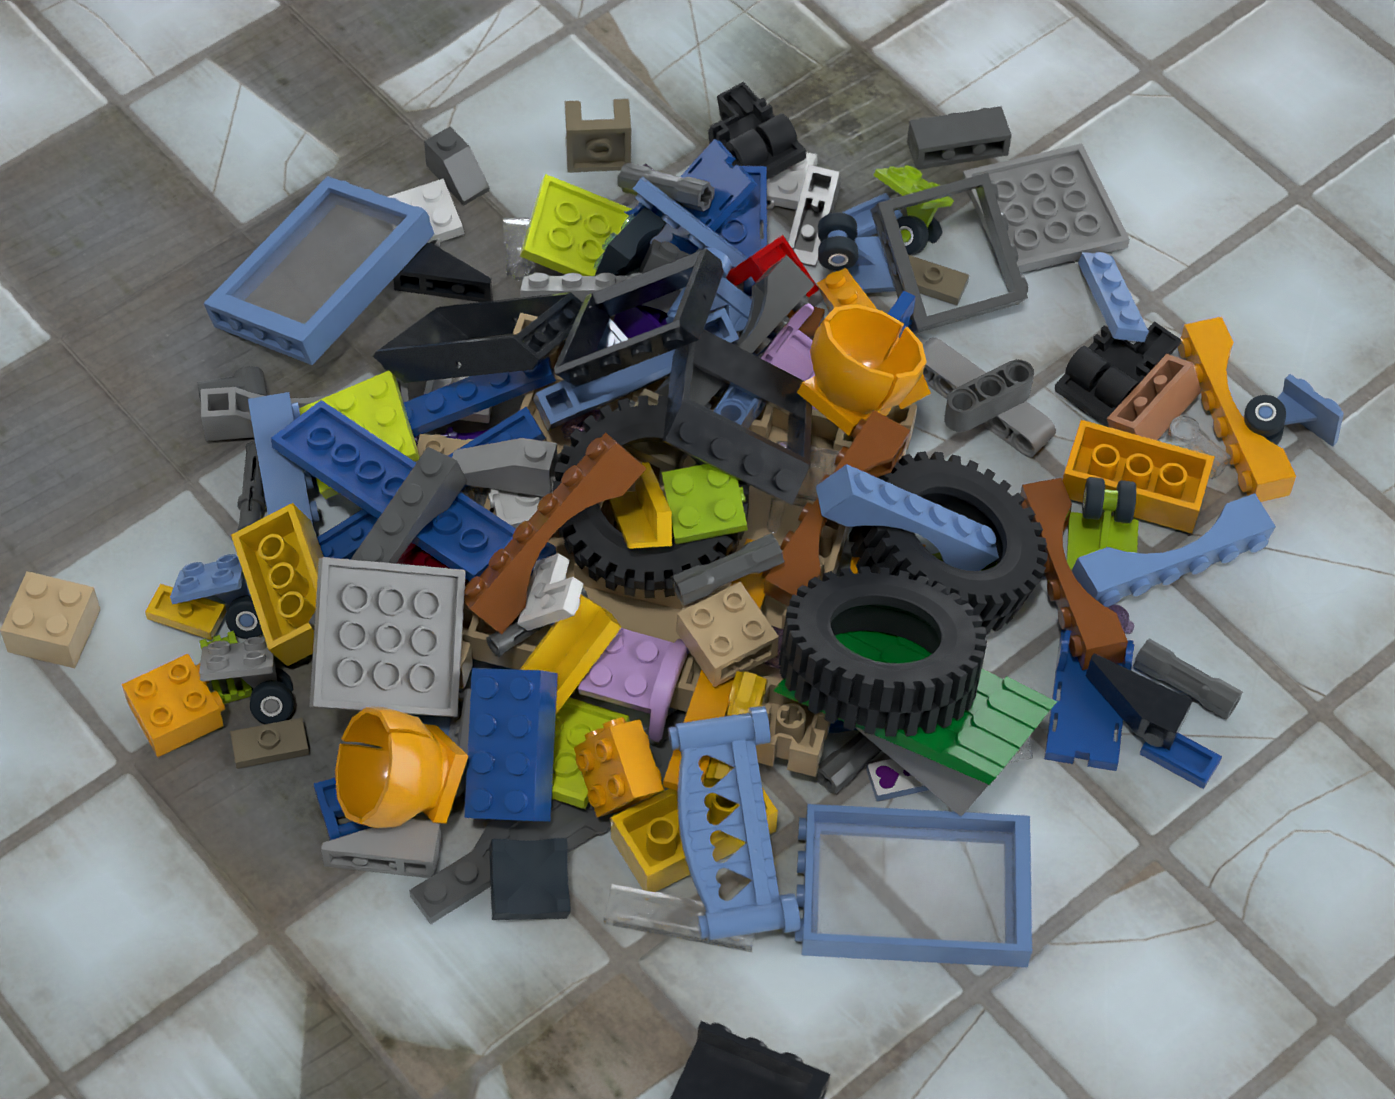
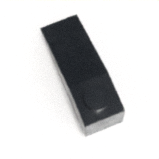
M426 243L393 278L395 291L476 302L492 301L493 299L492 278L432 243Z
M1093 653L1085 676L1136 735L1142 737L1152 746L1170 750L1188 715L1193 700Z

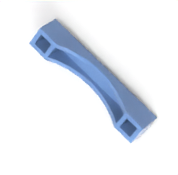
M725 308L708 315L704 330L735 345L739 337ZM675 350L578 387L563 380L537 392L533 401L547 430L549 431L671 375L672 359Z
M846 464L816 486L822 516L844 526H888L917 533L939 549L944 563L962 570L980 571L999 558L995 544V534L988 526L977 523Z
M1254 493L1227 503L1212 528L1198 540L1182 548L1163 553L1143 554L1106 547L1077 558L1072 573L1087 593L1105 607H1110L1122 597L1130 594L1139 596L1157 584L1169 585L1178 580L1181 575L1190 572L1192 574L1201 573L1211 564L1219 561L1228 563L1239 554L1249 550L1251 553L1257 552L1268 545V539L1276 526Z

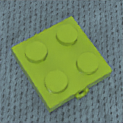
M709 464L662 472L667 502L672 511V528L676 544L748 530L743 502H746L743 487H739L737 478Z

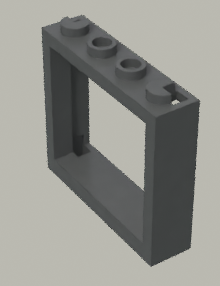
M989 173L878 202L870 210L897 297L899 298L903 291L916 296L914 313L910 317V320H912L911 331L914 334L1018 305L1028 298V283L1025 276L1020 274L1017 265L1018 251L1016 246L1010 243L1007 233L1009 228L1008 220L1005 213L1000 211L997 202L999 197L998 188L995 182L990 180ZM976 189L1008 293L927 316L894 211Z

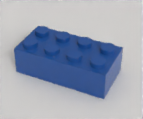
M472 668L464 818L551 822L558 673L542 670Z

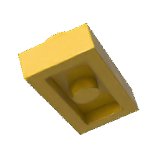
M160 583L145 611L146 618L212 640L227 613L225 604L204 597L172 604L170 595L173 587Z

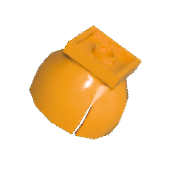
M858 304L834 307L815 331L810 355L815 376L802 382L797 393L850 436L862 418L867 421L873 410L884 416L888 415L891 408L899 405L921 378L927 362L923 344L907 326L887 358L899 337L904 323L881 310Z
M381 706L366 707L352 717L341 740L344 742H360L382 748L357 744H339L335 768L337 800L346 818L373 828L398 827L422 811L432 822L446 824L468 755L438 726L423 724L418 717Z

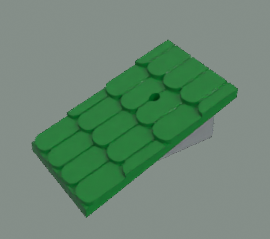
M853 631L835 635L837 640L847 649L874 661L910 663L932 655L922 646L893 634L877 631ZM982 668L975 700L973 699L969 711L965 710L963 717L958 721L952 718L951 725L942 728L936 723L935 732L925 734L921 727H918L916 736L907 737L903 729H897L896 737L885 736L884 729L876 728L875 735L864 733L865 726L856 724L855 728L958 815L962 816L987 786L997 778L1057 701L1008 676L1002 679ZM784 678L774 689V692L797 701L794 698L796 690L789 691L785 686L786 678ZM806 701L801 704L808 706L809 701Z

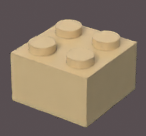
M27 571L0 629L7 652L75 668L101 610L95 588Z

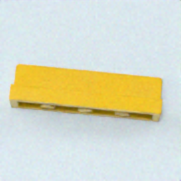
M642 462L641 464L647 469L635 481V491L626 492L623 496L608 499L628 548L672 546V511L650 463Z
M582 594L579 597V608L574 616L556 621L520 668V670H542L558 673L556 714L622 628L611 612Z

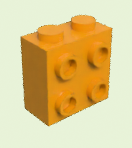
M188 653L122 684L126 702L157 758L224 726L221 712L225 710L223 701L216 690L210 692L206 684L210 683V681H200V663L195 665Z
M624 717L608 721L603 724L604 728L585 734L586 741L574 747L576 764L582 772L588 790V800L593 806L597 818L627 810L664 790L660 770L654 762L649 747V738L643 729L640 719L625 722Z

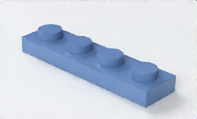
M641 177L634 186L633 190L638 193L635 198L650 210L653 206L664 213L662 219L676 230L680 226L690 233L688 239L703 250L707 246L723 252L730 259L732 267H736L748 258L644 177Z
M1082 252L1078 264L1113 339L1144 342L1149 331L1113 257L1102 252L1095 254Z

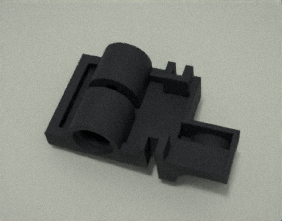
M744 82L717 95L721 120L711 125L708 129L709 144L714 139L721 142L735 158L732 163L733 166L736 164L739 166H767L768 180L806 159V149L798 142L796 131L789 118L782 113L775 116L772 106L770 104L766 106V99L764 97L759 99Z
M1154 321L1148 328L1149 332L1145 341H1136L1135 344H1132L1128 340L1113 339L1109 328L1104 325L1101 328V336L1096 334L1093 343L1089 347L1082 346L1072 356L1067 364L1065 374L1055 384V392L1104 426L1109 427L1107 418L1166 354L1171 355L1181 344V339Z

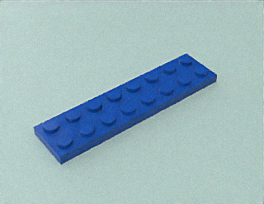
M322 400L271 437L273 449L377 519H379L416 464V462ZM459 492L449 509L429 522L411 542L450 569L466 570L465 579L470 582L474 577H480L489 566V561L493 554L499 549H504L513 539V533L516 528Z

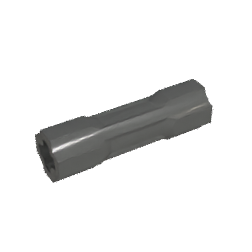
M633 163L623 165L621 172L617 176V185L624 193L637 195L638 193L633 188L640 178L644 177L682 207L705 211L709 209L714 199V187L710 185L709 181L692 177H678L653 171L649 167Z
M768 534L747 543L739 551L707 565H696L671 576L673 589L681 604L685 606L710 595L720 586L748 574H759L784 563L783 552L773 534Z
M1150 638L1146 640L1139 650L1133 664L1135 668L1157 680H1163L1195 698L1203 707L1226 720L1235 710L1243 691L1222 679L1213 678L1179 659L1173 651Z
M859 732L842 748L833 751L819 764L816 779L829 793L836 794L855 778L857 772L882 750Z

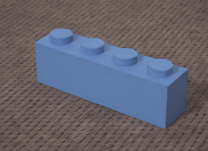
M289 392L248 399L268 515L293 503L311 520L313 525V522L319 521L316 500L310 502L308 500L307 489L313 488L311 474L273 449L271 437L300 416L298 402L291 403Z

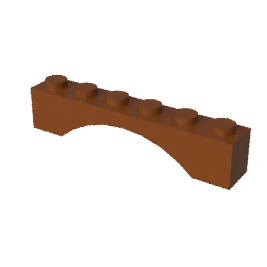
M873 410L867 421L862 418L858 422L852 434L854 441L849 448L844 446L840 450L834 462V465L837 467L833 473L846 464L867 472L874 477L890 473L908 446L911 430ZM826 474L822 478L821 482L828 478L830 475ZM818 497L813 504L808 502L804 506L798 518L801 524L795 532L790 530L783 539L780 548L783 550L784 563L764 571L761 578L765 579L763 593L787 607L792 595H797L799 587L802 585L808 587L810 579L814 577L820 579L821 576L818 555L819 540L828 518L823 517L821 514Z
M606 432L601 438H596L589 444L585 452L586 455L577 465L571 466L564 473L561 484L555 491L541 499L537 506V511L528 521L522 522L515 529L513 539L507 546L493 554L489 561V566L480 577H474L467 584L464 591V602L471 611L501 635L526 607L527 587L532 569L541 550L551 536L567 520L585 508L604 500L623 496L647 469Z
M1062 478L1023 484L1020 494L1025 500L1021 507L1023 509L1031 507L1036 514L1031 523L1040 522L1043 531L1039 537L1046 538L1047 546L1043 552L1048 553L1047 562L1044 564V567H1046L1044 573L1047 578V591L1050 600L1056 601L1058 606V620L1061 628L1071 630L1069 648L1072 656L1078 658L1082 670L1088 669L1093 653L1116 664L1122 663L1128 640L1117 613L1099 603L1086 592L1074 577L1065 557L1063 535L1068 527L1072 502Z

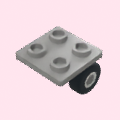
M252 637L242 643L229 644L227 641H216L202 648L199 670L200 681L241 677L251 686L250 711L256 720L263 724L286 721L290 717L294 705V698L291 692L293 691V683L288 673L276 668L274 654L268 650L265 638Z

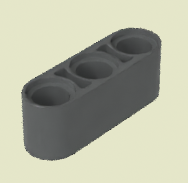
M1015 359L953 389L949 393L944 414L946 426L955 432L968 431L1025 402L1030 396L1034 379L1032 365L1025 360Z

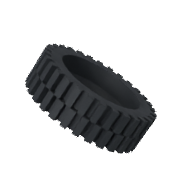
M648 395L638 396V406L630 407L628 398L618 400V411L612 412L608 404L600 409V419L598 421L592 415L584 420V431L581 432L576 428L570 435L571 446L565 444L560 452L561 463H556L554 471L556 481H553V492L561 484L564 473L571 466L577 465L586 455L585 452L589 444L594 439L601 438L605 432L623 448L639 442H663L668 396L658 395V405H648ZM689 455L697 465L707 464ZM738 479L739 487H743L746 502H743V508L747 521L749 485ZM599 503L585 508L567 520L558 529L560 537L563 536L566 550L569 554L574 553L575 563L581 570L585 566L588 568L590 578L598 582L600 577L604 578L606 588L613 591L616 590L618 585L623 586L624 594L635 597L636 589L644 590L645 598H655V590H664L665 597L675 596L671 576L696 565H707L735 553L738 539L742 540L744 531L680 544L675 543L673 536L672 546L628 548L622 533L608 522L601 511Z
M926 451L917 452L914 458L910 454L904 455L899 462L897 461L890 473L877 478L991 528L996 537L995 544L999 558L994 562H997V565L983 571L958 569L933 556L920 543L913 532L888 526L863 525L851 526L853 529L849 533V542H854L850 549L852 557L860 558L856 564L858 572L859 567H870L871 573H878L879 567L890 568L889 575L899 576V572L902 570L910 572L909 579L915 581L919 576L929 579L928 586L934 587L937 583H940L947 587L945 595L948 596L955 592L962 597L960 605L969 603L974 608L973 616L979 615L981 618V628H985L986 635H988L991 629L994 632L998 631L1005 623L1008 624L1039 583L1046 569L1044 564L1047 562L1048 553L1043 552L1047 546L1046 538L1039 537L1043 531L1040 522L1031 523L1036 514L1031 507L1024 509L1021 507L1025 499L1019 492L1013 496L1008 492L1012 485L1006 480H1003L1000 484L992 480L996 473L988 468L984 474L977 471L979 464L972 460L965 466L961 464V456L952 454L948 461H945L943 452H934L930 459Z
M859 567L858 574H853L850 568L840 569L839 577L830 571L823 573L822 581L814 577L809 580L808 587L804 585L799 587L797 595H792L787 607L779 654V666H781V678H786L785 686L789 691L796 690L794 698L800 704L809 701V711L816 715L824 710V720L834 724L840 718L845 720L843 728L854 731L856 724L865 726V734L875 735L876 728L884 729L885 736L896 737L897 729H903L906 737L916 736L918 727H921L925 734L935 732L936 723L942 728L951 725L952 718L958 721L963 717L965 710L969 711L973 699L975 700L987 647V640H985L986 630L981 628L982 620L979 615L973 616L974 608L969 603L960 605L962 597L954 592L947 596L945 595L947 587L940 583L930 587L928 586L929 579L919 576L915 581L909 579L910 572L900 570L899 576L889 575L890 568L879 567L878 573H871L870 567ZM853 631H877L893 634L922 646L932 655L910 663L874 661L850 651L837 640L835 635Z

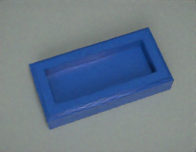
M1178 733L1170 750L1152 746L1145 741L1140 751V755L1202 789L1205 788L1222 759L1221 755Z

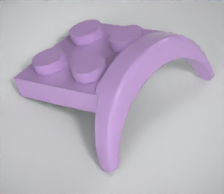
M807 303L799 309L777 333L760 357L804 381L815 376L810 355L813 340L802 333L799 328L812 314L814 307Z
M621 628L580 682L578 687L579 694L651 714L649 737L652 741L659 742L663 735L675 686L689 650L681 639L673 643Z

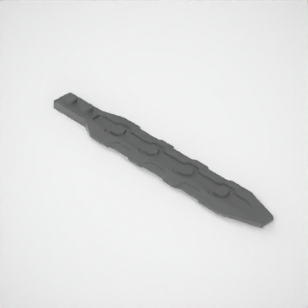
M677 709L666 717L663 735L659 742L650 739L649 728L644 730L649 738V747L654 762L661 773L662 785L674 751L670 746L668 728L675 727L677 723H683L686 711ZM552 799L551 822L495 819L488 823L470 853L410 889V897L428 922L433 924L491 887L489 846L492 839L545 840L567 838L569 852L596 834L602 835L610 830L611 817L623 811L597 818L590 802L583 809Z

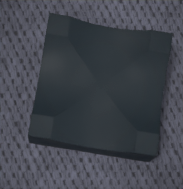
M644 207L636 216L633 214L629 215L621 226V232L618 235L613 232L604 242L602 249L605 252L594 264L593 268L597 270L594 276L601 273L625 276L630 271L640 268L650 247L651 239L664 229L666 222L647 207Z
M567 838L545 840L492 839L489 846L492 920L567 919L571 912L568 886Z

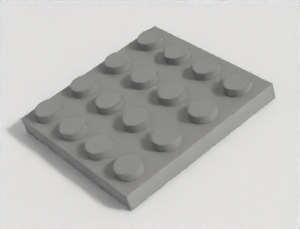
M1083 144L963 171L962 179L989 173L990 180L995 182L999 193L997 202L1000 211L1005 213L1008 220L1009 228L1007 233L1010 243L1016 246L1018 251L1017 265L1020 273L1080 259L1082 252L1093 254L1097 252L1107 253L1128 248L1130 239ZM976 189L969 190L967 192L993 246Z
M328 557L319 558L310 707L362 711L366 707L383 706L411 715L457 717L466 570Z

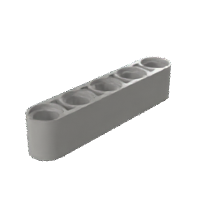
M932 337L923 344L927 361L923 371L925 380L930 388L946 399L953 389L986 373L938 338ZM1027 401L981 424L1028 457L1034 456L1056 434V428L1051 419Z

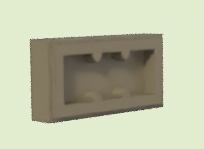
M908 255L919 292L958 305L967 286L969 274Z
M303 718L230 731L237 769L309 755Z

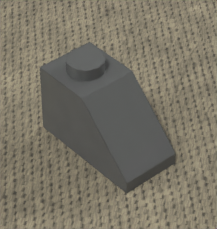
M451 126L424 141L426 166L439 180L444 178L448 190L463 206L490 191V187L470 146Z

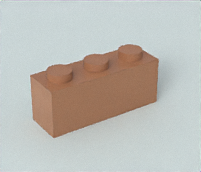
M1166 354L1107 418L1109 427L1158 440L1201 393L1194 363Z

